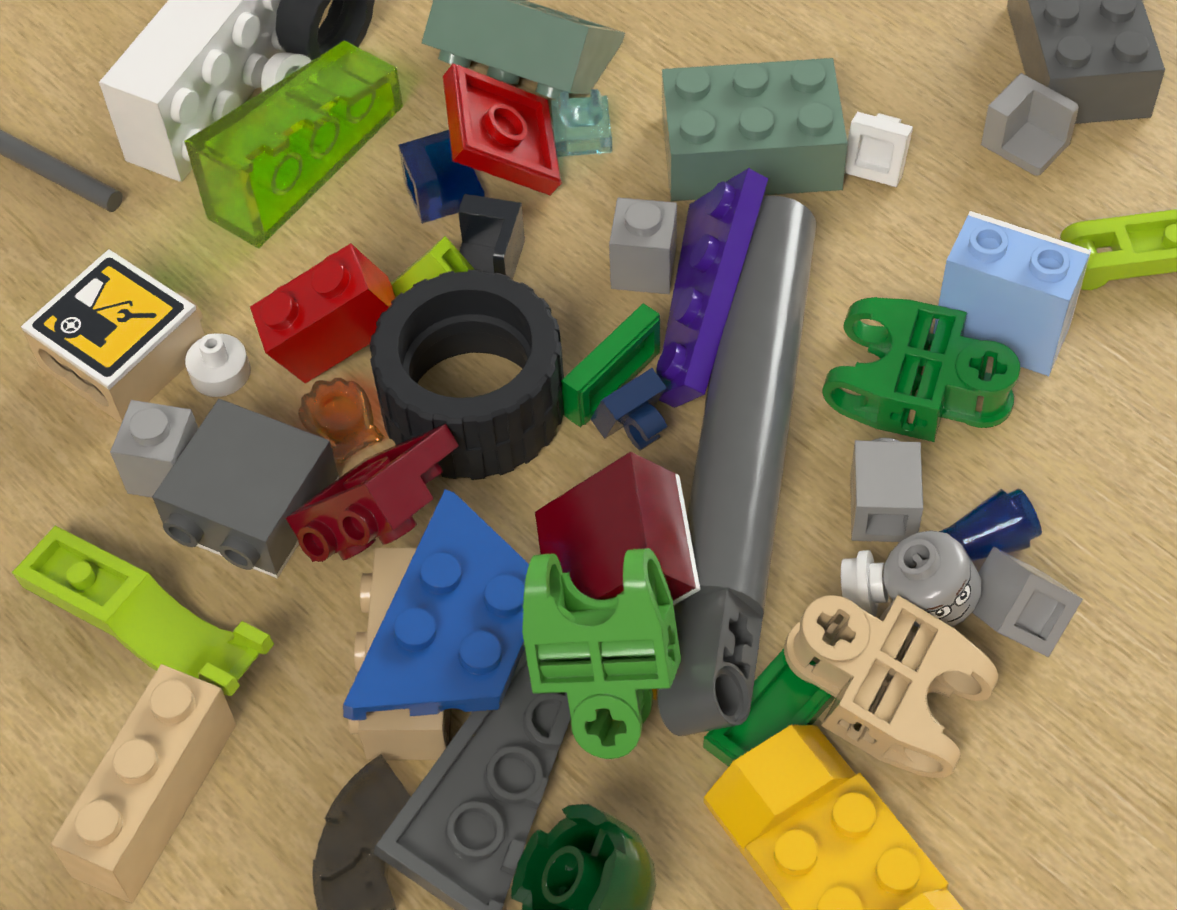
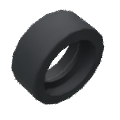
M280 0L275 25L278 43L287 53L307 56L313 61L317 69L332 70L343 65L356 52L365 38L372 20L375 0H332L328 14L320 27L319 24L323 13L331 0Z

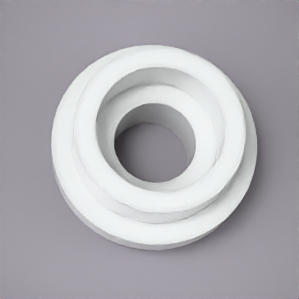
M870 550L859 551L857 558L842 560V596L851 600L871 615L876 616L878 603H887L889 598L883 582L885 563H874Z

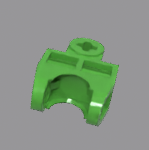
M649 548L627 550L623 565L624 591L608 600H597L582 594L574 586L569 573H562L556 554L533 555L526 574L522 634L532 692H567L574 738L586 752L603 759L623 757L636 747L642 733V724L648 718L653 706L652 689L671 688L681 662L673 600L660 563L654 552Z

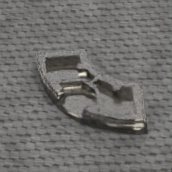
M382 754L366 764L349 780L339 792L325 816L326 823L318 843L316 857L313 859L312 869L313 891L318 910H397L388 886V863L373 853L376 844L411 796Z

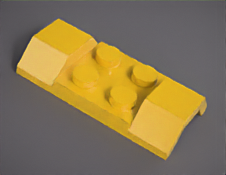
M790 725L734 760L704 796V804L783 910H963L948 891L949 883L863 775L860 772L858 774L854 773L817 725Z

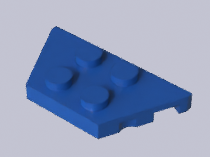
M445 489L343 703L344 718L353 721L367 720L366 712L409 709L410 716L439 714L443 710L450 708L461 709L464 712L499 710L525 649L522 634L523 599L529 563L452 491Z

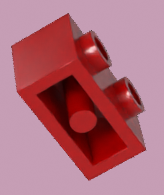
M350 243L336 253L327 256L323 261L290 282L278 287L271 294L250 306L265 353L306 384L369 345L371 336L377 328L376 322L382 312L391 306V301L396 296L388 276Z

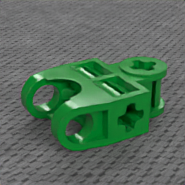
M864 298L854 302L849 307L843 328L851 340L868 347V353L874 354L880 359L870 363L856 362L855 367L839 366L831 369L827 373L822 394L829 406L850 419L875 429L935 442L941 418L963 422L977 428H990L1003 423L1010 416L1013 409L1014 394L1012 388L1019 379L1020 362L1017 355L1002 343L963 337L967 315L965 311L909 299ZM933 319H939L935 334L930 332ZM860 320H874L881 323L883 326L868 325L861 322ZM988 357L994 358L991 373L986 372ZM840 388H845L861 395L849 394ZM978 396L984 397L981 412L976 411ZM911 409L916 411L913 424L907 423Z

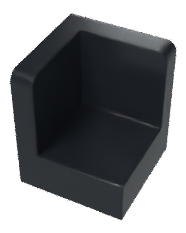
M464 194L458 210L462 237L459 252L475 270H483V272L491 274L500 273L510 276L513 280L525 242L522 203Z

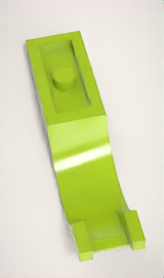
M56 525L12 572L24 589L114 636L126 649L152 669L157 671L161 664L222 688L226 696H232L240 687L238 680L260 654H267L274 645L269 634L243 621L231 632L202 620L170 596L148 572Z

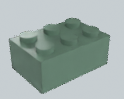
M833 58L662 69V121L671 201L697 200L712 191L718 183L728 181L747 168L768 178L764 195L843 190L848 142Z

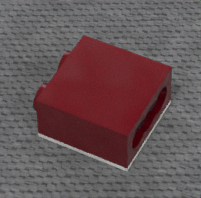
M631 451L535 511L540 554H556L562 573H569L574 586L582 594L590 598L608 600L624 591L623 565L625 554L629 549L649 548L654 552L664 574L673 605L700 590L680 476Z

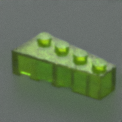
M343 41L186 139L184 143L207 219L259 249L403 107L397 67L347 41Z

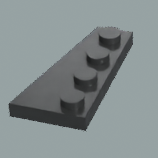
M525 649L499 710L473 711L374 849L373 854L454 910L503 909L518 860L523 853L525 842L571 718L567 692H532Z

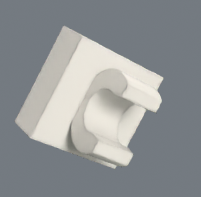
M857 112L851 121L847 141L845 173L897 187L903 175L913 126L902 124L901 119L878 113L877 116Z

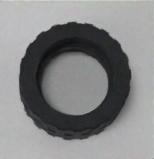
M468 270V272L456 273L451 271L414 284L405 293H400L391 301V306L382 312L376 322V331L371 336L370 351L372 358L370 362L384 427L389 439H392L396 445L446 424L459 446L438 462L443 470L441 475L445 478H471V480L486 479L485 477L496 474L501 476L514 471L515 467L523 463L527 464L538 456V452L544 446L549 445L555 437V430L561 424L564 415L561 382L564 378L562 346L557 319L553 318L550 306L543 298H539L534 293V289L523 282L518 283L512 280L510 276L500 273H485L483 270ZM468 353L497 355L514 362L522 368L520 373L506 385L490 393L475 397H447L430 392L417 384L422 376L436 364L448 358Z

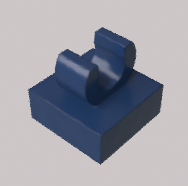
M651 368L603 398L591 417V421L604 439L624 427L632 444L641 451L661 437L659 433L668 427L662 415L654 407L667 387L654 369Z

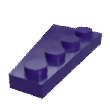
M747 168L726 182L718 183L712 191L689 204L663 351L656 367L657 375L667 387L659 401L673 408L699 398L706 393L720 340L768 182L767 177L750 168Z

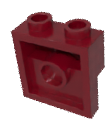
M443 424L366 458L287 516L285 519L297 536L301 549L311 561L323 562L335 553H338L342 560H347L370 547L376 541V537L379 538L383 545H386L411 531L417 525L413 515L434 499L425 484L442 473L443 470L438 462L459 446L448 426Z

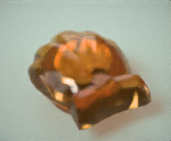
M334 378L331 382L318 380L313 384L311 392L304 394L301 398V407L298 413L301 423L308 432L330 440L337 464L344 463L360 450L381 443L385 438L374 425L372 407L367 394L356 382L346 381L342 378Z

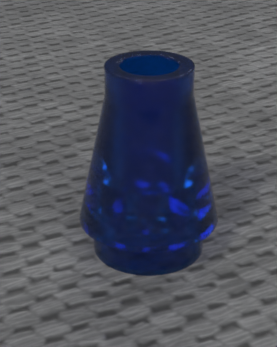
M1020 488L1008 493L1003 489H999L951 526L938 531L949 534L961 543L971 561L987 558L993 546L1005 553L1030 548V540L1042 535L1041 525L1035 509Z

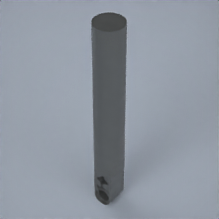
M763 196L709 379L687 512L700 590L673 605L681 662L671 688L658 690V708L661 718L668 730L677 736H686L741 725L748 718L751 708L816 234V219L813 213L800 202L782 196Z

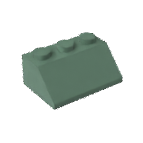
M433 0L422 44L440 49L438 59L446 63H454L470 68L471 61H475L489 66L486 75L491 78L518 85L520 77L538 82L535 92L553 99L568 101L570 93L589 95L621 46L625 32L527 0Z

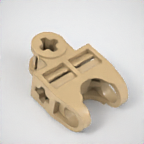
M836 595L820 597L807 607L801 617V621L791 629L784 644V654L790 669L802 680L812 683L836 698L821 726L880 761L911 773L931 778L950 776L961 757V752L958 746L942 733L944 726L938 723L931 714L927 703V694L937 693L949 698L954 693L968 700L984 701L991 696L999 678L997 669L992 661L956 629L899 595L896 596L879 619L861 609L847 598ZM839 614L843 615L844 618L839 624L833 622ZM914 622H917L920 626L914 633L910 630ZM823 636L831 641L829 645L822 640ZM815 656L819 661L815 666H812L809 663ZM856 722L862 724L858 731L853 729Z

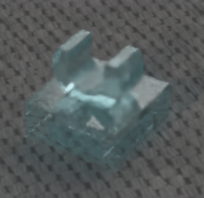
M591 89L590 97L569 99L568 91L560 93L558 100H551L557 157L612 152V133L607 95L601 96L598 89Z

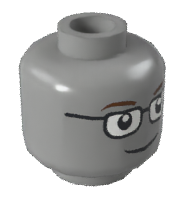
M933 530L915 533L901 540L889 553L884 564L883 582L892 600L899 595L951 627L963 622L975 610L981 597V578L975 565L962 544L947 533ZM914 622L913 624L918 628L920 626V624H918L917 622Z

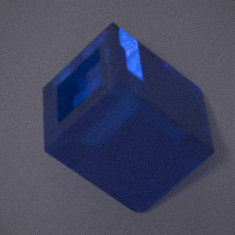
M449 130L398 145L404 183L422 224L458 213L464 194L485 197V192L474 169L453 161Z

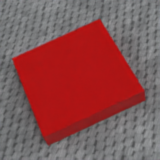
M453 63L443 75L453 161L551 196L561 185L548 99Z

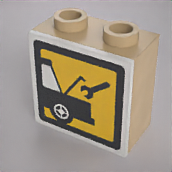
M110 249L21 326L40 368L121 424L131 400L149 402L186 367L185 358L189 348L197 340L205 336L200 321L203 318L202 313L192 299L184 293H175L157 281L144 267L129 263Z

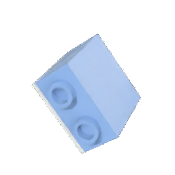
M970 211L946 260L938 306L967 312L963 337L1002 343L1017 355L1020 367L1049 376L1071 326L1091 250ZM939 319L935 320L933 334H935Z

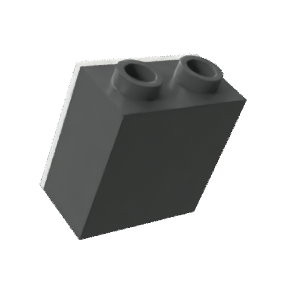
M218 399L152 498L162 520L164 531L176 542L187 547L198 546L223 556L228 562L245 570L255 569L278 578L299 545L297 536L285 518L339 479L330 440Z

